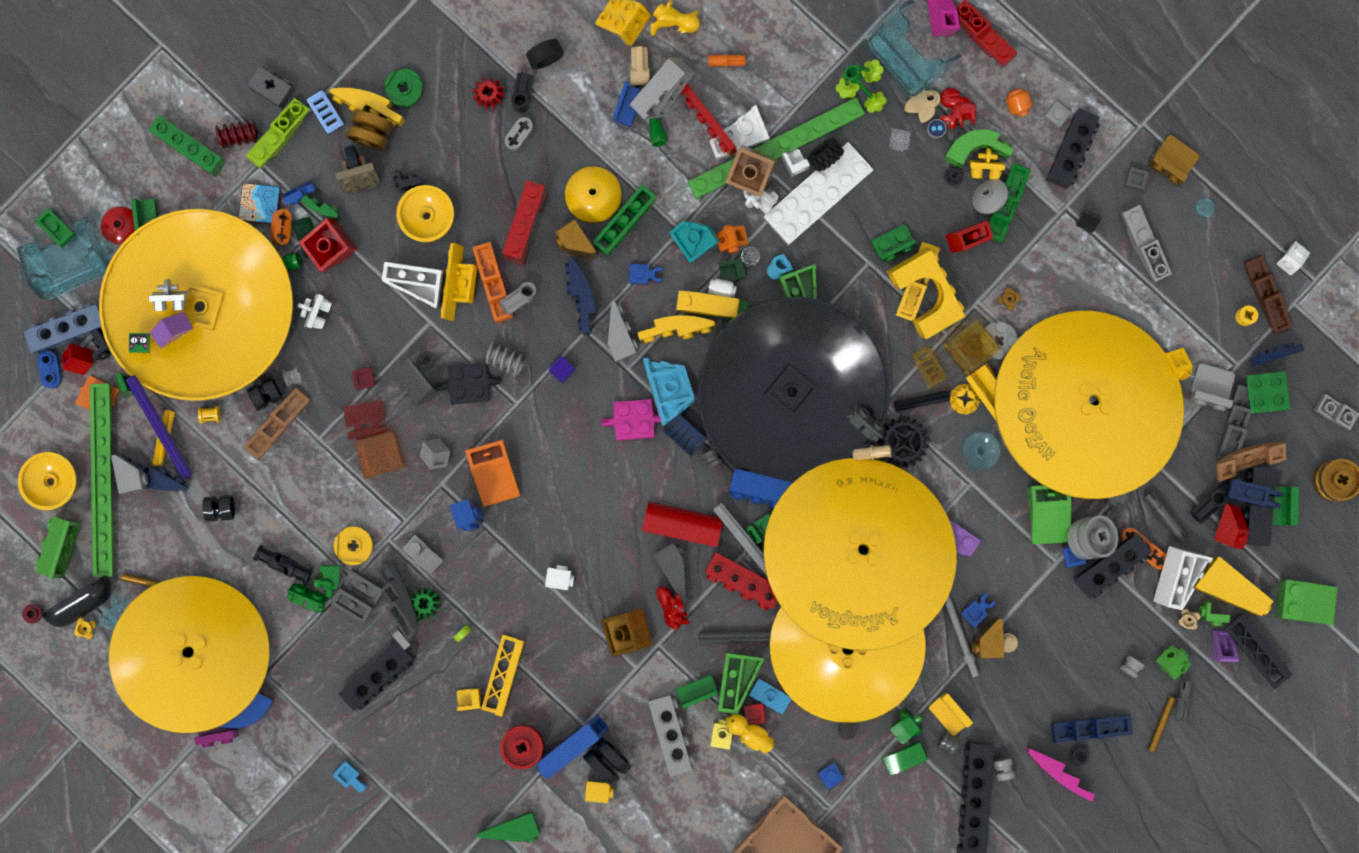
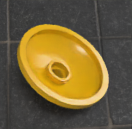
M590 166L578 170L571 176L565 188V201L568 209L577 219L583 222H603L616 213L621 203L622 192L617 178L610 171L601 167ZM594 189L596 190V194L590 195L589 191Z
M420 185L407 191L400 199L396 213L397 221L401 230L409 238L418 242H433L442 238L450 230L454 221V207L448 195L441 189L430 185ZM426 213L430 214L429 219H424Z
M43 452L30 457L23 464L18 475V488L22 498L29 505L40 510H54L62 507L72 498L77 486V475L71 462L62 455L52 452ZM51 478L54 479L53 485L49 484V480Z

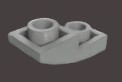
M1327 394L1321 395L1313 411L1347 430H1351L1359 416V413L1345 404H1340Z

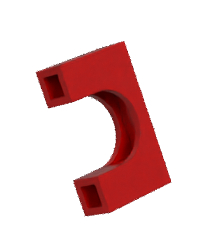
M526 180L502 253L506 261L522 266L525 265L530 250L529 238L537 213H542L548 195L545 186Z

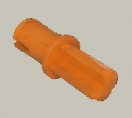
M727 53L725 55L708 54V67L725 66L727 68V66H745L746 64L745 55H727Z

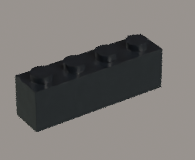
M1248 468V471L1245 473V482L1270 487L1272 490H1275L1277 469ZM1269 495L1268 501L1274 502L1275 496ZM1245 502V509H1243L1242 514L1249 529L1246 544L1271 546L1274 508Z

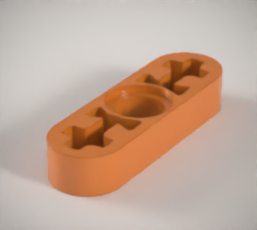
M1125 528L1121 531V541L1127 538L1126 532L1138 533L1152 551L1149 556L1155 550L1154 555L1156 557H1163L1162 562L1164 565L1166 554L1136 529ZM1150 557V560H1146L1154 569H1163V565H1156L1157 560Z

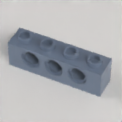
M90 303L84 305L82 310H71L66 312L63 317H52L47 319V323L42 325L38 323L29 326V329L23 332L31 353L38 355L45 350H52L89 336L95 329L102 330L99 305ZM86 316L87 323L84 326H81L80 321L83 317ZM68 323L69 330L64 333L62 330L63 325ZM48 330H50V331H51V336H50V338L45 339V337H44L45 332L48 331Z

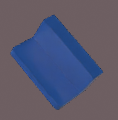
M627 81L624 83L614 111L613 121L632 127L637 112L629 104L641 92V89L629 86Z

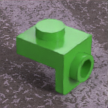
M1202 601V605L1199 607L1201 621H1211V625L1223 626V622L1230 623V615L1211 614V602Z

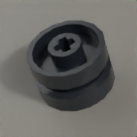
M601 737L595 743V747L601 755L589 749L583 758L605 782L613 787L620 780L614 768L620 773L626 774L632 765L618 748L604 737Z

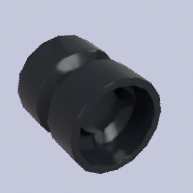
M272 377L262 381L260 386L256 384L247 388L248 395L257 411L268 407L269 402L274 404L283 399L281 391Z
M232 495L220 496L219 499L215 496L203 498L202 509L205 522L218 521L219 518L222 521L234 520L235 502Z

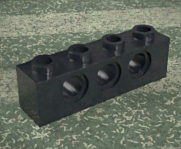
M1081 108L1076 110L1046 181L1064 189L1075 184L1078 177L1076 171L1078 168L1081 169L1085 161L1083 157L1085 150L1089 151L1092 145L1091 136L1096 134L1099 129V116ZM1078 129H1083L1086 132V136H1080ZM1070 146H1076L1078 153H1073ZM1063 163H1069L1071 170H1065Z
M1134 532L1117 545L1113 554L1108 557L1099 558L1073 579L1089 599L1091 597L1096 598L1103 593L1102 589L1107 585L1111 587L1117 583L1119 576L1132 572L1134 570L1133 566L1138 562L1143 563L1150 558L1149 554L1152 551L1139 534ZM1128 550L1134 552L1131 560H1126L1124 557ZM1117 562L1118 569L1111 572L1109 570L1110 563ZM1098 573L1102 574V581L1100 583H1094V575Z
M396 642L338 694L353 711L357 709L361 711L369 704L367 700L370 697L374 696L376 698L384 691L382 687L387 682L390 685L398 678L397 673L401 670L405 672L413 665L411 661L414 657L407 649L404 650ZM390 659H394L397 662L395 670L388 667ZM375 672H380L383 676L380 683L373 679ZM361 685H365L368 688L366 696L359 693Z

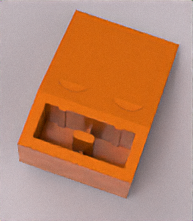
M504 440L466 450L468 462L483 507L520 496Z

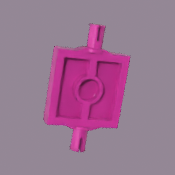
M652 399L613 402V418L601 419L602 427H614L616 441L654 438L655 422H661L659 415H655L652 409Z

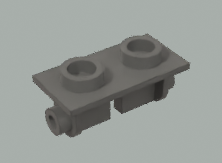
M856 404L854 412L851 411L847 415L848 421L857 429L864 425L865 427L861 432L870 441L876 442L880 437L883 438L885 431L883 424L873 419L864 407L861 408Z

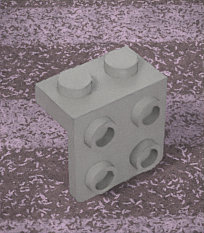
M1199 364L1188 400L1195 401L1194 404L1200 406H1213L1214 410L1222 412L1232 408L1233 400H1229L1235 374L1206 364Z

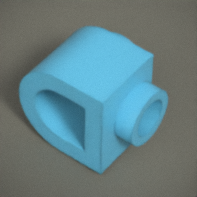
M784 254L774 257L767 267L768 276L774 280H779L781 276L793 271L791 263Z

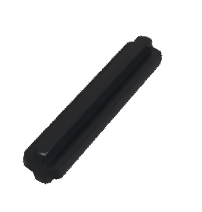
M942 391L894 402L895 411H902L950 400L949 391Z

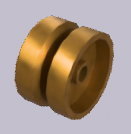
M353 110L350 120L354 125L347 127L345 137L365 147L384 151L388 140L383 135L391 134L393 123L369 112Z
M1348 459L1323 462L1316 468L1313 474L1315 491L1321 498L1327 501L1339 502L1353 499L1359 494V467Z

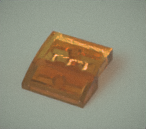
M394 431L354 442L364 479L404 468Z

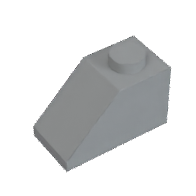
M111 456L119 494H128L147 489L148 477L142 469L121 456Z

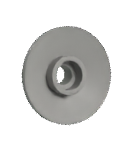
M998 179L984 181L974 191L972 197L974 208L982 214H992L998 211L1007 201L1008 188L1004 182Z

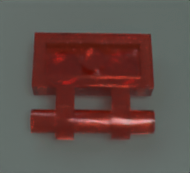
M382 401L343 407L346 426H354L355 431L347 432L348 439L356 438L360 440L365 436L373 435L376 437L382 433H387L386 425H378V421L385 420ZM371 423L372 428L362 429L361 424Z

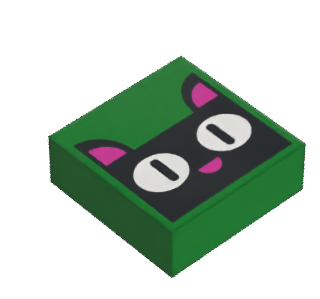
M129 333V353H150V334Z

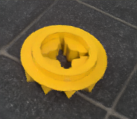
M960 384L952 390L950 405L957 413L970 414L979 406L980 398L971 385ZM967 391V397L973 401L966 402L965 407H963V400L957 397H963Z

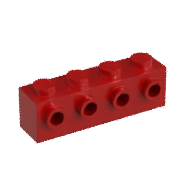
M716 552L714 553L704 572L708 574L707 579L715 583L718 580L723 582V587L731 592H734L736 589L741 592L740 596L748 601H751V599L758 601L757 606L766 611L768 608L773 609L775 607L777 599L772 592L768 580Z

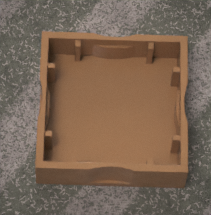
M782 794L732 853H840L843 848L787 796Z

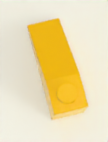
M679 291L676 310L686 314L735 318L738 315L740 299L699 292Z

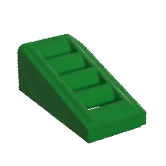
M119 372L116 373V381L123 398L130 397L133 393L127 385L126 379L131 376Z

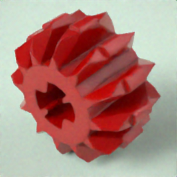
M492 77L488 78V82L485 81V78H481L482 84L476 82L477 88L472 89V92L476 94L473 99L478 101L477 105L479 107L484 104L485 110H488L489 105L495 109V103L502 104L499 98L505 97V94L502 93L504 87L499 86V80L493 82ZM487 90L491 92V96L489 97L486 94Z

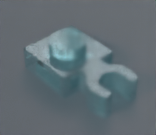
M116 595L111 598L112 607H105L99 622V626L114 631L123 613L120 612L121 609L127 605V599H123L122 603L118 605L116 603L118 596Z

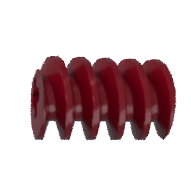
M254 119L251 125L246 120L245 126L238 121V126L235 127L233 122H231L229 129L225 124H223L222 130H220L218 125H215L218 143L224 149L227 148L228 144L230 147H234L235 142L238 146H241L243 141L247 145L250 144V139L253 143L258 141V130Z

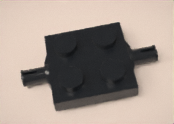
M485 362L447 366V382L436 383V391L448 390L451 405L490 401V385L501 384V376L489 378Z

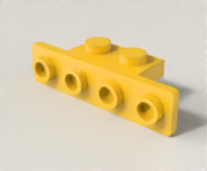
M451 243L448 251V266L441 306V318L449 321H454L457 303L473 304L478 267L474 264H462L464 246L456 243Z

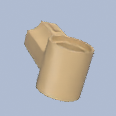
M643 46L631 48V85H647L650 81L647 48Z

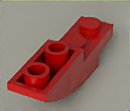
M963 0L956 6L960 26L989 58L993 57L1004 67L1017 56V51L991 28V23L967 0Z

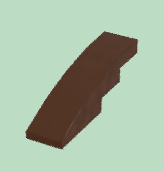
M1258 255L1244 261L1243 264L1251 286L1273 333L1278 334L1293 327L1282 293L1277 290L1273 275L1268 272L1263 255Z

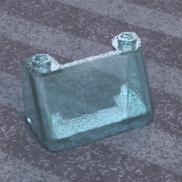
M88 217L80 219L73 224L76 236L63 248L56 242L40 248L36 243H26L16 248L25 281L39 298L43 300L53 299L105 275L109 261Z

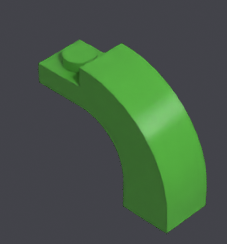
M986 129L974 130L962 135L953 143L944 161L961 168L969 153L977 149L991 148L993 153L1008 160L1014 149L1005 141H997L1000 136L998 132Z

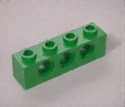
M160 115L157 116L148 129L154 136L214 177L218 175L226 163L220 156Z
M641 185L592 242L593 246L608 258L657 201V196L644 185Z

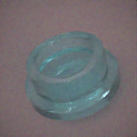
M1201 199L1197 202L1196 212L1200 217L1207 218L1213 215L1215 205L1210 199Z

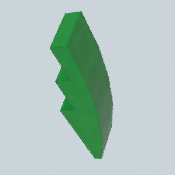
M1013 163L1005 181V185L1008 188L1007 201L1001 209L992 213L989 221L993 235L991 240L1000 244L1003 242L1031 172L1030 169Z

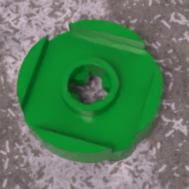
M410 69L395 70L386 78L385 93L392 104L398 107L410 108L420 100L423 94V84L414 71ZM405 83L408 84V91L400 92L399 86H404Z

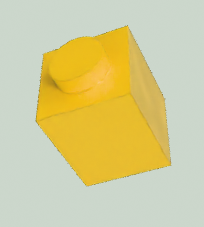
M587 779L585 801L608 803L609 798L613 799L614 787H611L605 781Z

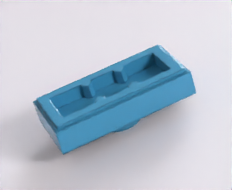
M759 678L749 693L751 697L782 715L791 701L788 695Z

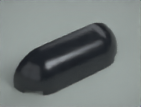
M105 575L94 583L88 584L42 614V617L47 623L55 627H66L73 624L108 600L111 594V584L108 577Z

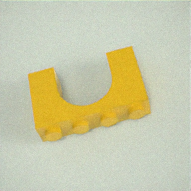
M926 248L886 271L894 287L900 290L921 278H930L935 283L938 290L936 304L931 310L912 320L920 337L924 339L930 338L965 317L963 313L964 307L959 300L957 301L954 295L956 294L954 287L948 284L946 280L947 273L942 267L940 268L937 262L939 261L935 251Z

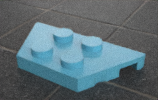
M643 358L644 368L662 426H664L694 403L695 398L690 381L683 365H672L664 361L657 363L649 361V358Z

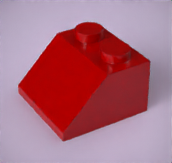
M328 218L298 242L320 272H324L344 262L358 250L338 222Z

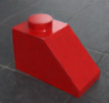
M988 220L960 228L945 235L951 253L965 251L993 239Z
M1226 504L1214 540L1232 548L1243 549L1248 541V526L1240 507Z

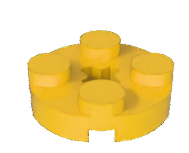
M347 527L336 536L334 551L345 564L359 565L367 561L372 554L373 540L369 532L363 528ZM353 540L356 541V544H359V548H356L354 552L348 546Z

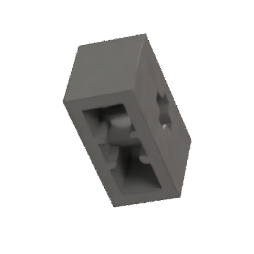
M259 66L247 86L272 104L283 109L294 93V89L291 87L292 83L283 77L281 80L275 76L276 73L270 68L266 67L263 69ZM270 84L275 85L274 89L271 87L269 88L268 86Z

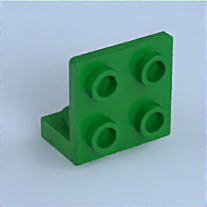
M1286 371L1246 376L1251 414L1290 410Z

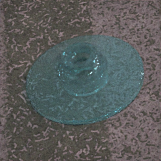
M977 432L970 435L962 447V455L965 462L976 470L990 469L998 462L1001 454V448L997 439L986 432ZM978 448L983 449L984 452L982 455H979L977 453Z

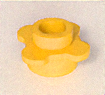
M84 618L78 619L74 631L75 636L92 639L96 623L94 621H85Z

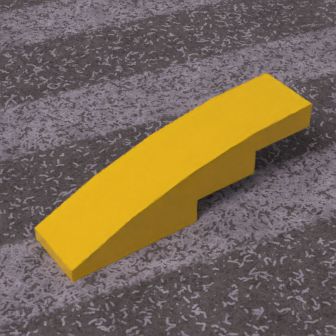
M922 241L918 252L926 248L935 251L938 256L940 247ZM930 278L918 279L905 287L896 316L910 321L915 319Z

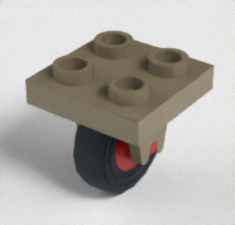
M354 145L344 148L346 159L341 161L344 171L335 173L345 194H353L363 188H374L377 184L381 183L373 163L367 164L364 155H358Z

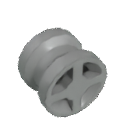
M1128 655L1126 658L1127 662L1125 665H1121L1120 669L1134 679H1137L1138 672L1143 670L1145 666Z

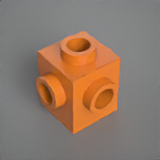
M727 225L722 227V231L715 233L720 240L718 243L720 252L736 253L740 251V247L749 244L744 226Z

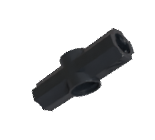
M1238 476L1224 480L1213 491L1208 492L1206 497L1189 511L1191 516L1202 524L1228 502L1227 494L1230 480H1242ZM1216 493L1220 496L1218 504L1213 499Z

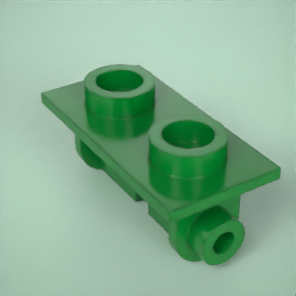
M293 583L287 590L288 594L286 596L290 602L300 606L303 605L304 601H307L305 608L316 613H322L325 608L324 604L329 600V597L324 596L323 593L310 590L303 584Z

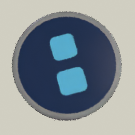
M940 119L930 121L927 126V134L933 139L943 137L946 132V124Z

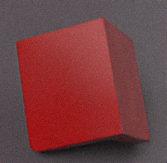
M70 343L62 354V369L85 375L93 364L92 350Z

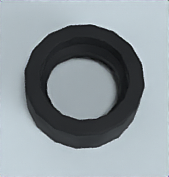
M557 39L541 42L526 53V57L533 69L547 67L561 59L564 55V51Z

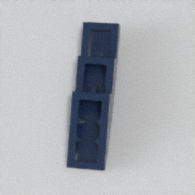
M1130 715L1050 723L1052 742L1054 743L1132 734Z

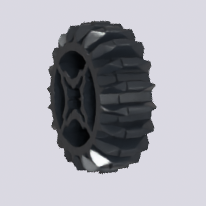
M902 416L898 417V423L894 418L891 419L892 426L889 423H885L884 425L888 430L884 431L883 438L880 437L878 439L883 440V443L877 444V446L888 445L890 433L893 435L896 443L891 449L892 457H884V460L887 461L891 458L890 464L892 465L897 461V467L899 468L902 466V462H904V467L908 468L909 461L912 466H915V459L919 462L922 461L919 454L923 456L927 454L922 449L929 448L928 444H924V441H929V437L923 438L927 430L921 432L919 429L923 427V424H919L916 427L917 420L914 419L909 423L910 417L908 416L905 418V422H903ZM907 427L911 431L907 435H903L897 432L895 428ZM910 435V437L907 439L908 442H906L908 445L900 446L897 449V447L900 445L899 442H901L899 441V439L907 438ZM915 435L918 438V448L916 451L911 443ZM903 449L909 452L912 456L908 458H901L896 456L895 454L899 450Z

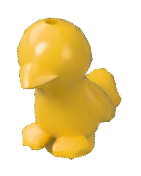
M672 0L666 6L661 3L653 13L657 20L650 25V35L654 36L658 29L662 27L673 26L679 27L678 32L694 33L700 27L698 10L683 14L672 7Z
M739 714L726 717L727 728L732 734L740 735L741 743H744L754 751L760 749L764 754L773 749L774 739L768 736L769 734L764 728L755 724H748L747 719Z

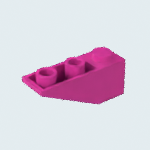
M927 0L932 36H950L960 29L958 12L952 0Z

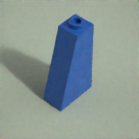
M596 714L536 763L539 773L548 780L598 741L609 730L601 717Z

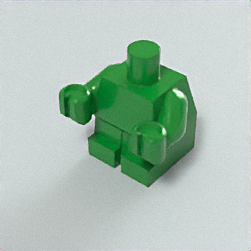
M339 565L318 566L321 577L313 579V586L315 588L322 587L325 590L326 597H333V589H337L340 578Z
M903 708L899 711L900 719L895 721L890 728L899 742L904 744L913 735L919 736L923 732V729H920L919 723L924 719L921 714L913 717L911 713L909 714L906 711V708Z

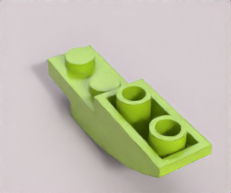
M294 98L270 124V129L246 154V158L262 169L271 158H275L304 121L310 109Z

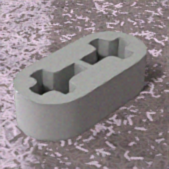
M519 118L507 134L505 144L509 150H519L532 133L533 124L529 118ZM527 122L529 129H524L521 133H519L521 130L520 124H525ZM518 135V144H513L512 146H510L511 143L509 139H515V137Z

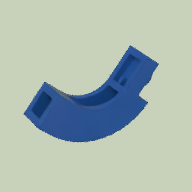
M258 693L252 703L241 714L220 727L231 730L250 727L267 714L274 702Z

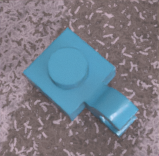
M345 761L332 775L346 789L352 785L359 793H363L368 787L357 778L361 773L348 761Z

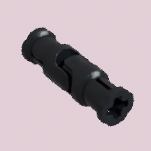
M263 545L258 547L253 557V560H259L267 564L269 568L283 573L290 578L295 577L303 581L305 585L313 573V569H307L299 565V562L278 552L269 551Z

